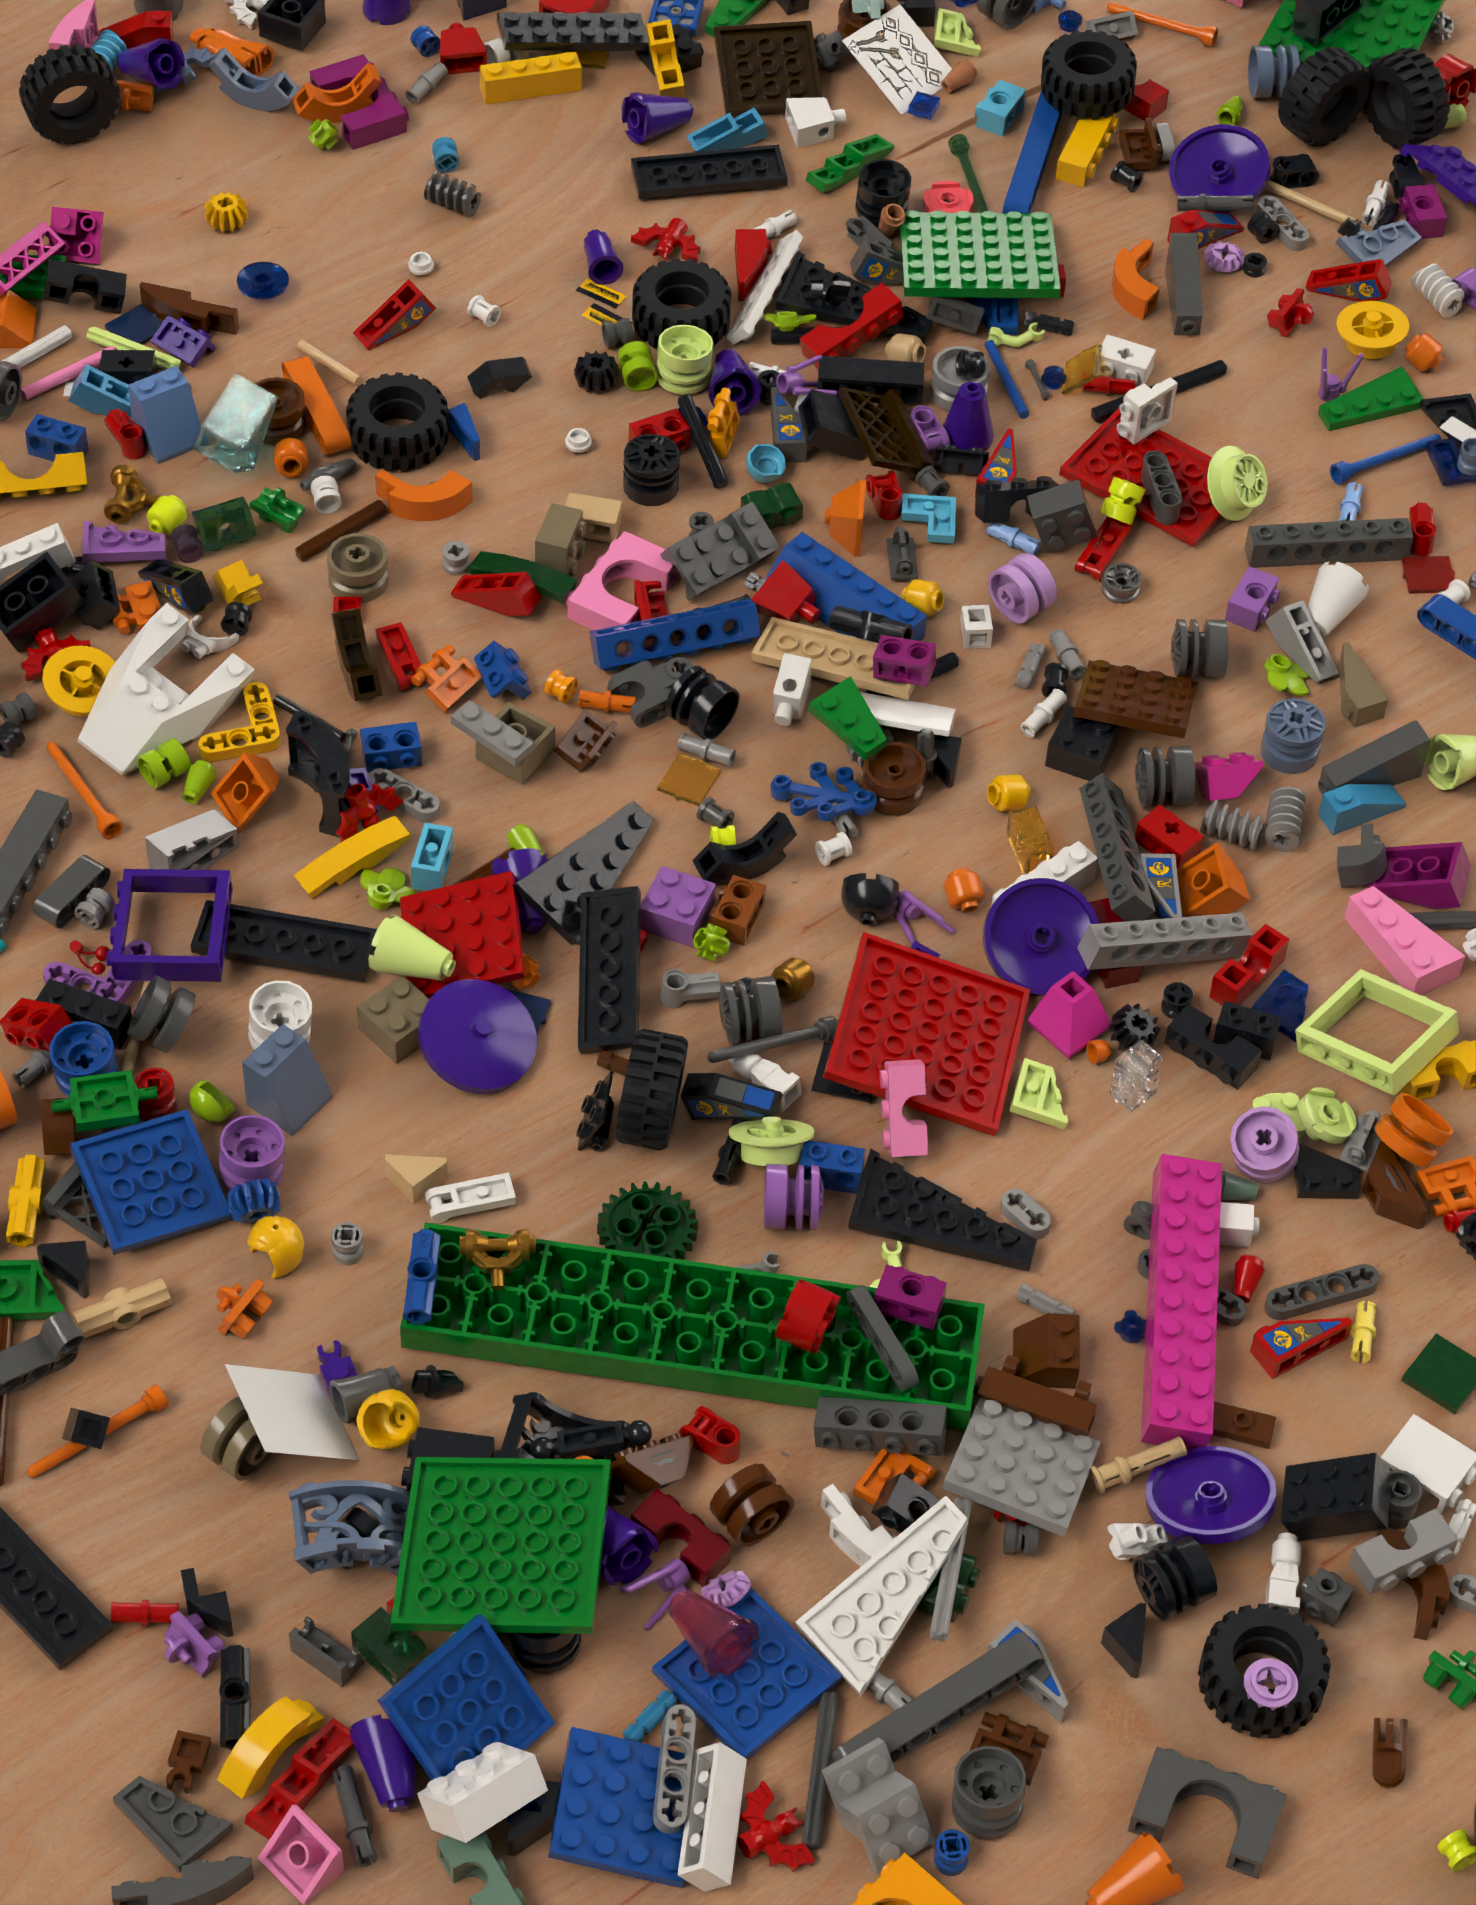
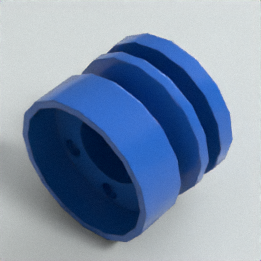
M89 1021L71 1023L61 1028L54 1035L50 1043V1059L56 1083L60 1091L68 1098L71 1092L70 1078L119 1072L113 1040L109 1032L99 1024Z

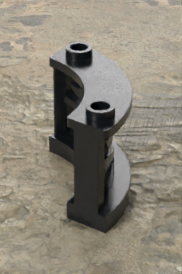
M295 711L286 727L290 757L288 775L303 781L316 793H319L323 806L319 832L339 837L335 833L341 825L339 813L345 812L350 808V803L345 797L350 780L347 752L338 736L323 722L306 713Z
M536 1392L515 1395L512 1401L515 1406L501 1450H496L493 1458H534L530 1455V1446L539 1437H547L555 1441L557 1440V1431L615 1421L595 1420L571 1413L556 1406L543 1395ZM528 1415L531 1416L529 1426L532 1433L524 1426ZM532 1417L540 1421L541 1423H535ZM621 1421L622 1430L627 1429L629 1423ZM522 1436L526 1442H524V1444L520 1448H518L519 1441ZM624 1442L625 1449L633 1447L635 1452L636 1446L630 1442ZM609 1455L592 1457L593 1459H610L611 1462L616 1460V1457L604 1458ZM613 1475L610 1479L608 1505H624L627 1494L623 1490L625 1484Z

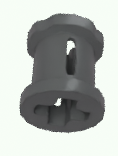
M932 466L923 468L915 478V482L920 487H923L928 492V495L946 496L950 489L949 483L941 480L937 475V471Z
M706 512L692 514L689 519V525L692 528L689 537L711 526L714 522L713 517Z
M708 797L698 808L696 817L701 821L705 820L711 825L723 829L732 824L735 813L730 809L725 810L716 804V800Z

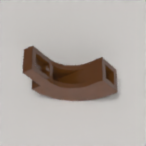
M1392 1528L1378 1530L1376 1537L1382 1534L1387 1543L1398 1550L1410 1549V1546L1404 1539L1405 1532ZM1437 1563L1426 1568L1416 1578L1407 1577L1403 1579L1413 1589L1418 1601L1413 1638L1426 1641L1430 1629H1437L1440 1614L1444 1615L1450 1597L1446 1571L1443 1565H1437Z

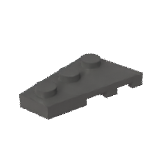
M138 1776L113 1797V1802L118 1809L179 1873H181V1865H188L198 1859L233 1830L231 1822L223 1818L220 1820L206 1813V1809L196 1804L192 1806L175 1797L174 1793L141 1776Z

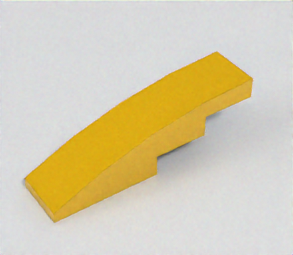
M392 816L342 841L297 872L294 877L308 895L314 899L335 881L341 886L362 868L364 870H371L412 836L398 818Z

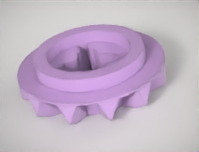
M1218 240L1216 244L1210 243L1208 248L1205 249L1204 260L1210 268L1216 271L1233 272L1244 264V250L1239 249L1238 244L1231 245L1229 240L1227 243H1222ZM1223 253L1228 254L1225 259H1222Z
M731 1570L724 1575L719 1574L716 1579L709 1580V1585L701 1589L702 1594L699 1598L707 1609H725L735 1605L745 1596L750 1589L751 1582L743 1571L734 1572Z
M1265 1658L1255 1661L1248 1667L1244 1675L1243 1687L1246 1689L1248 1699H1253L1259 1708L1265 1706L1270 1707L1274 1711L1277 1707L1284 1706L1286 1708L1295 1699L1298 1690V1680L1294 1671L1287 1664L1277 1659ZM1268 1675L1274 1685H1279L1275 1687L1273 1694L1270 1693L1267 1686H1262L1265 1684Z

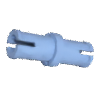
M1356 482L1349 483L1346 486L1345 498L1340 503L1341 514L1339 521L1356 520V516L1361 510L1360 500L1363 493V486L1358 483L1356 491H1354Z
M1001 522L990 523L986 531L987 535L1003 541L1007 547L1011 549L1015 547L1035 556L1042 545L1041 540L1026 535L1020 528H1012Z

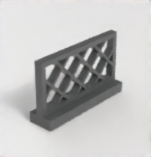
M130 1125L104 1128L98 1135L111 1132L117 1129H121L124 1127H128ZM74 1162L43 1198L42 1213L50 1219L56 1216L104 1248L108 1243L105 1233L102 1236L91 1227V1221L99 1219L96 1213L89 1214L87 1202H91L89 1195H86L84 1182ZM83 1203L85 1215L72 1216L64 1210L69 1204Z

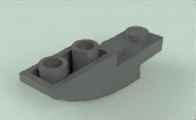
M231 1856L224 1861L209 1862L207 1860H196L188 1865H181L182 1878L179 1879L161 1877L153 1882L144 1883L125 1881L120 1885L111 1886L113 1905H215L241 1890L254 1879L251 1857Z

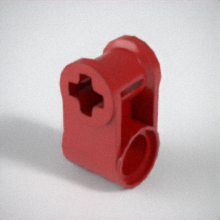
M892 470L888 471L885 475L879 476L866 475V490L874 504L877 515L887 521L900 517L902 490L897 482L895 472Z
M704 1406L698 1407L695 1410L694 1418L689 1424L683 1425L679 1429L681 1438L688 1435L693 1436L694 1443L692 1448L700 1450L718 1463L731 1464L738 1460L740 1456L739 1429ZM728 1442V1443H731V1444L724 1445V1444H721V1443Z

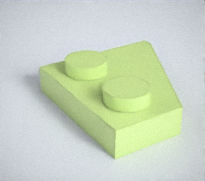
M939 8L936 16L933 46L942 50L979 57L981 51L980 45H975L972 40L974 34L970 27L967 26V21L963 14Z
M1024 1058L1009 1111L1064 1130L1068 1123V1117L1063 1114L1061 1108L1062 1097L1060 1090L1056 1086V1076L1053 1067Z

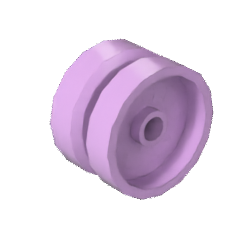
M1030 553L1019 554L1011 559L1008 564L992 571L988 577L989 593L995 606L1002 615L1016 624L1025 623L1038 612H1042L1052 606L1056 601L1057 589L1051 572L1040 559Z
M1257 1107L1239 1116L1233 1125L1230 1137L1234 1163L1242 1175L1255 1182L1271 1183L1280 1181L1291 1173L1298 1161L1299 1141L1296 1126L1287 1114L1277 1108Z

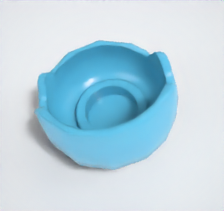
M756 444L747 454L746 468L752 479L760 483H771L782 476L786 469V461L779 448L770 444Z

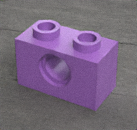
M1249 566L1228 601L1225 620L1255 632L1260 622H1266L1265 620L1270 613V605L1275 606L1281 593V590L1277 589L1279 577Z

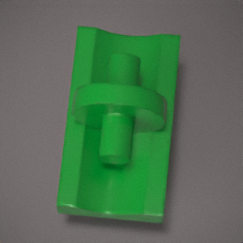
M265 487L259 497L249 503L250 509L259 514V519L265 522L273 520L279 523L281 530L286 533H291L298 526V520L305 514V507L286 498L285 490L279 487L273 491Z
M1434 1650L1428 1657L1430 1665L1424 1673L1423 1681L1438 1691L1447 1678L1450 1679L1456 1686L1449 1694L1448 1699L1463 1710L1474 1698L1476 1699V1680L1466 1673L1468 1671L1476 1677V1665L1473 1663L1476 1653L1470 1650L1463 1656L1454 1650L1449 1658L1458 1664L1456 1666Z

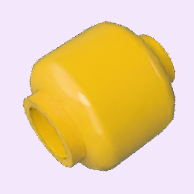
M915 579L908 584V587L903 589L901 599L927 615V617H931L942 609L944 592L936 582Z
M1019 774L996 776L987 787L988 802L1000 812L1022 810L1031 797L1030 785Z

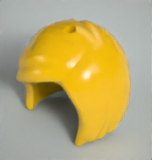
M265 1216L259 1219L247 1237L250 1252L259 1250L268 1253L274 1265L272 1279L292 1273L302 1260L304 1252L303 1234L297 1224L286 1217Z
M395 1389L383 1390L370 1395L359 1408L356 1419L358 1432L370 1448L393 1450L406 1444L410 1436L417 1431L420 1425V1414L414 1402L402 1391Z

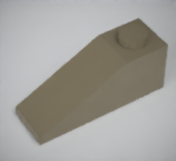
M1349 642L1343 643L1339 660L1341 711L1343 716L1349 719L1354 728L1383 719L1388 699Z

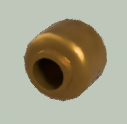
M798 957L789 958L777 966L771 974L776 981L779 997L789 1001H794L812 989L815 983V976L811 966L805 960Z

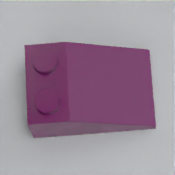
M1462 842L1385 847L1388 862L1387 869L1379 879L1369 883L1368 888L1374 886L1389 898L1431 909L1461 906L1471 870V864Z

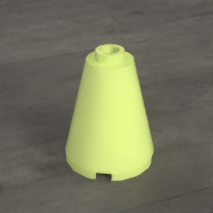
M1438 734L1430 738L1424 765L1428 764L1431 773L1427 774L1435 787L1441 790L1454 789L1476 776L1475 735Z
M391 914L392 919L386 917L382 921L371 944L376 947L374 956L369 954L368 958L369 967L373 971L440 981L444 980L446 976H451L456 962L453 960V954L397 915Z

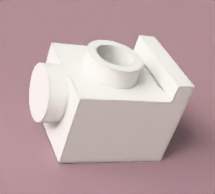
M989 605L962 606L960 624L963 649L991 648L993 626Z

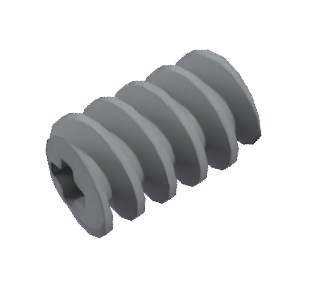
M1281 787L1274 790L1270 795L1264 838L1266 843L1275 850L1292 851L1299 846L1304 803L1306 800L1305 794L1300 789Z
M1217 799L1208 807L1200 828V832H1202L1207 827V834L1213 836L1218 830V839L1223 840L1229 834L1228 840L1231 844H1234L1239 838V845L1242 848L1250 842V850L1253 852L1256 850L1264 831L1260 815L1254 821H1250V812L1247 811L1243 817H1240L1239 807L1231 814L1229 813L1228 803L1220 810L1218 809Z

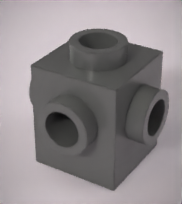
M838 30L827 35L821 33L814 37L819 70L825 67L827 70L833 69L840 64L839 59L850 52L842 42L843 38Z
M1320 1567L1314 1577L1310 1575L1306 1577L1299 1590L1303 1594L1300 1608L1304 1609L1310 1617L1320 1619L1334 1627L1349 1606L1355 1587L1343 1581L1338 1574L1328 1572Z

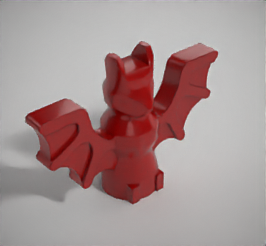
M673 218L667 228H662L657 223H654L650 228L639 227L638 232L635 235H631L630 242L643 247L652 241L660 240L652 255L664 257V260L672 253L673 248L679 246L682 249L683 260L692 259L697 263V255L701 251V247L694 243L695 235H685L688 226L680 218Z
M52 627L38 631L35 640L39 648H28L29 657L21 663V668L26 672L25 680L31 681L42 677L43 662L48 661L58 651L72 646L92 647L90 640L79 641L72 634L64 640H59Z
M357 783L350 786L345 795L350 803V808L345 812L339 813L341 825L335 832L339 836L340 842L357 834L359 820H361L364 829L380 822L379 816L375 813L376 805L380 804L389 811L397 808L403 802V799L396 795L395 788L389 786L386 789H382L379 785L373 784L372 790L368 792L364 784Z
M761 1781L759 1787L753 1792H748L745 1797L747 1800V1810L741 1814L739 1819L746 1822L750 1830L737 1836L739 1848L748 1859L755 1857L761 1852L766 1853L769 1857L770 1867L783 1864L788 1866L792 1872H795L800 1866H812L815 1858L806 1844L785 1845L780 1843L782 1836H788L794 1830L804 1825V1820L799 1822L793 1814L797 1811V1808L794 1807L785 1813L777 1815L774 1820H765V1810L773 1803L774 1795L765 1781Z

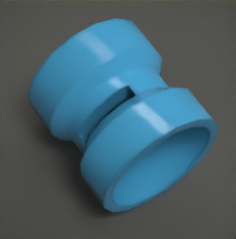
M449 137L436 139L432 144L436 169L443 173L456 170L459 166L456 142Z

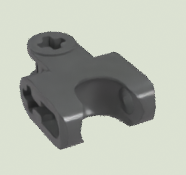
M684 657L672 658L657 667H654L650 661H642L612 676L608 682L607 689L612 691V694L636 696V698L640 699L631 708V720L637 727L642 728L668 716L665 712L668 695L679 677L689 668L693 667V664Z

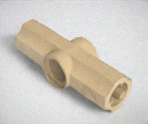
M160 1278L131 1290L125 1287L113 1289L105 1295L103 1301L72 1313V1316L85 1339L113 1327L119 1330L131 1328L139 1322L141 1316L169 1306L172 1302L164 1280Z

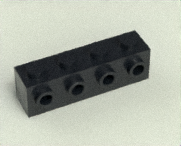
M822 356V359L819 361L817 389L837 391V397H840L838 391L841 387L885 395L888 389L898 391L903 403L922 404L924 363L833 356Z

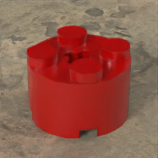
M1447 54L1436 63H1433V65L1439 68L1442 80H1445L1446 93H1449L1450 99L1448 105L1450 106L1455 103L1456 105L1462 104L1465 107L1470 102L1467 99L1470 93L1475 94L1476 69L1454 55Z
M799 1279L785 1306V1313L779 1321L775 1337L817 1355L824 1339L823 1335L832 1324L841 1296L808 1281Z

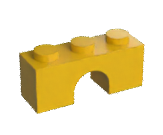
M671 20L647 23V38L659 95L685 98L684 81L680 63L678 64Z
M1465 1040L1456 1045L1443 1048L1401 1091L1421 1101L1434 1098L1440 1083L1439 1075H1448L1455 1078L1462 1090L1476 1088V1040Z

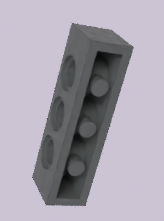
M819 1396L813 1426L816 1447L828 1449L842 1448L858 1451H881V1449H885L893 1454L905 1452L923 1456H943L948 1429L947 1406Z

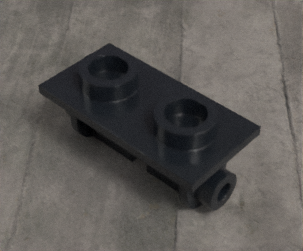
M953 445L936 447L934 469L939 470L940 473L957 474L958 465H964L963 475L979 476L989 460V452H984L980 448L958 449Z

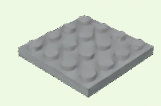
M979 1398L946 1475L942 1489L1064 1537L1101 1442L1084 1435H1073L1063 1431L1056 1424H1046L1035 1420L1028 1413L1022 1411L1015 1412L1001 1406L995 1400Z

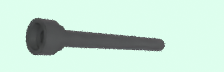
M834 1016L819 1018L818 1022H815L814 1026L711 1051L708 1054V1060L711 1063H716L813 1038L822 1039L823 1041L833 1040L838 1022Z

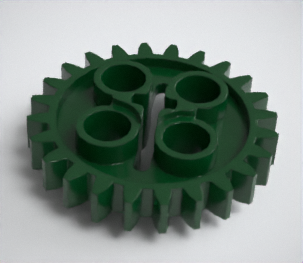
M644 1181L642 1189H638L634 1183H631V1191L627 1192L621 1187L619 1188V1197L611 1194L609 1196V1203L602 1204V1213L598 1214L597 1224L599 1244L605 1245V1249L674 1259L677 1257L685 1260L686 1251H692L693 1242L697 1241L698 1220L695 1219L696 1211L695 1209H690V1200L682 1201V1192L671 1195V1186L666 1187L662 1191L660 1190L659 1182H656L653 1188H649L647 1182Z

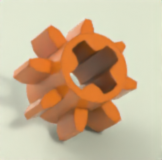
M523 953L526 978L509 981V983L520 990H523L525 986L528 987V985L534 988L541 978L540 972L537 971L540 964L525 953Z

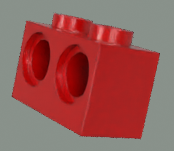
M677 408L629 423L628 443L633 438L643 434H657L674 441L679 451L690 448L691 429Z
M20 998L0 1020V1025L5 1031L4 1035L11 1044L50 1051V1043L54 1035L61 1028L72 1023L62 1005Z

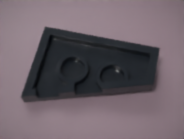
M1471 393L1421 399L1420 409L1438 428L1453 416L1476 430V404ZM1439 428L1461 450L1462 441Z

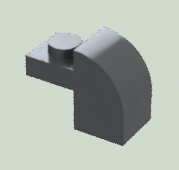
M1373 824L1361 825V845L1338 847L1337 869L1341 887L1366 885L1376 881L1385 873L1388 865L1385 845L1381 843L1380 835H1375Z

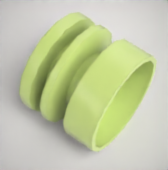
M677 325L665 329L661 333L658 342L656 370L658 384L665 390L681 395L696 394L709 385L713 340L705 330L691 325Z

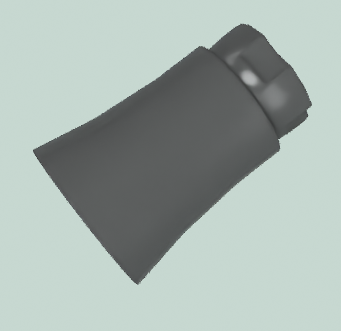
M394 1366L384 1369L377 1368L352 1377L331 1380L329 1383L334 1407L344 1423L357 1417L359 1408L370 1395L387 1389H395L404 1393L399 1372Z

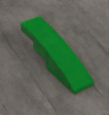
M878 134L847 143L842 153L826 158L824 167L808 172L805 181L823 193L840 187L858 177L860 170L865 164L886 157L894 150V145Z

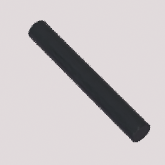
M280 694L275 696L273 700L275 705L294 715L295 711L306 713L328 726L341 742L345 739V732Z

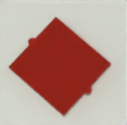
M1449 556L1402 557L1401 561L1404 570L1402 577L1406 579L1409 594L1440 593L1447 590L1449 583L1454 580L1455 571L1452 570Z

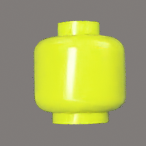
M173 495L160 496L146 514L149 528L153 532L163 533L166 536L174 535L187 519L184 502Z

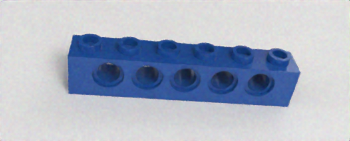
M750 599L589 631L594 663L604 671H614L619 669L620 665L629 663L633 666L653 658L668 660L673 658V654L682 652L685 655L699 653L700 649L710 647V649H721L726 647V643L736 642L737 644L750 643L753 641V638L761 636L757 607ZM729 620H733L734 625L732 629L724 631V624ZM703 625H707L706 634L697 637L698 629ZM681 631L679 640L671 642L670 637L672 633ZM649 636H654V643L650 647L644 648L645 639ZM621 642H627V649L622 653H617V646Z

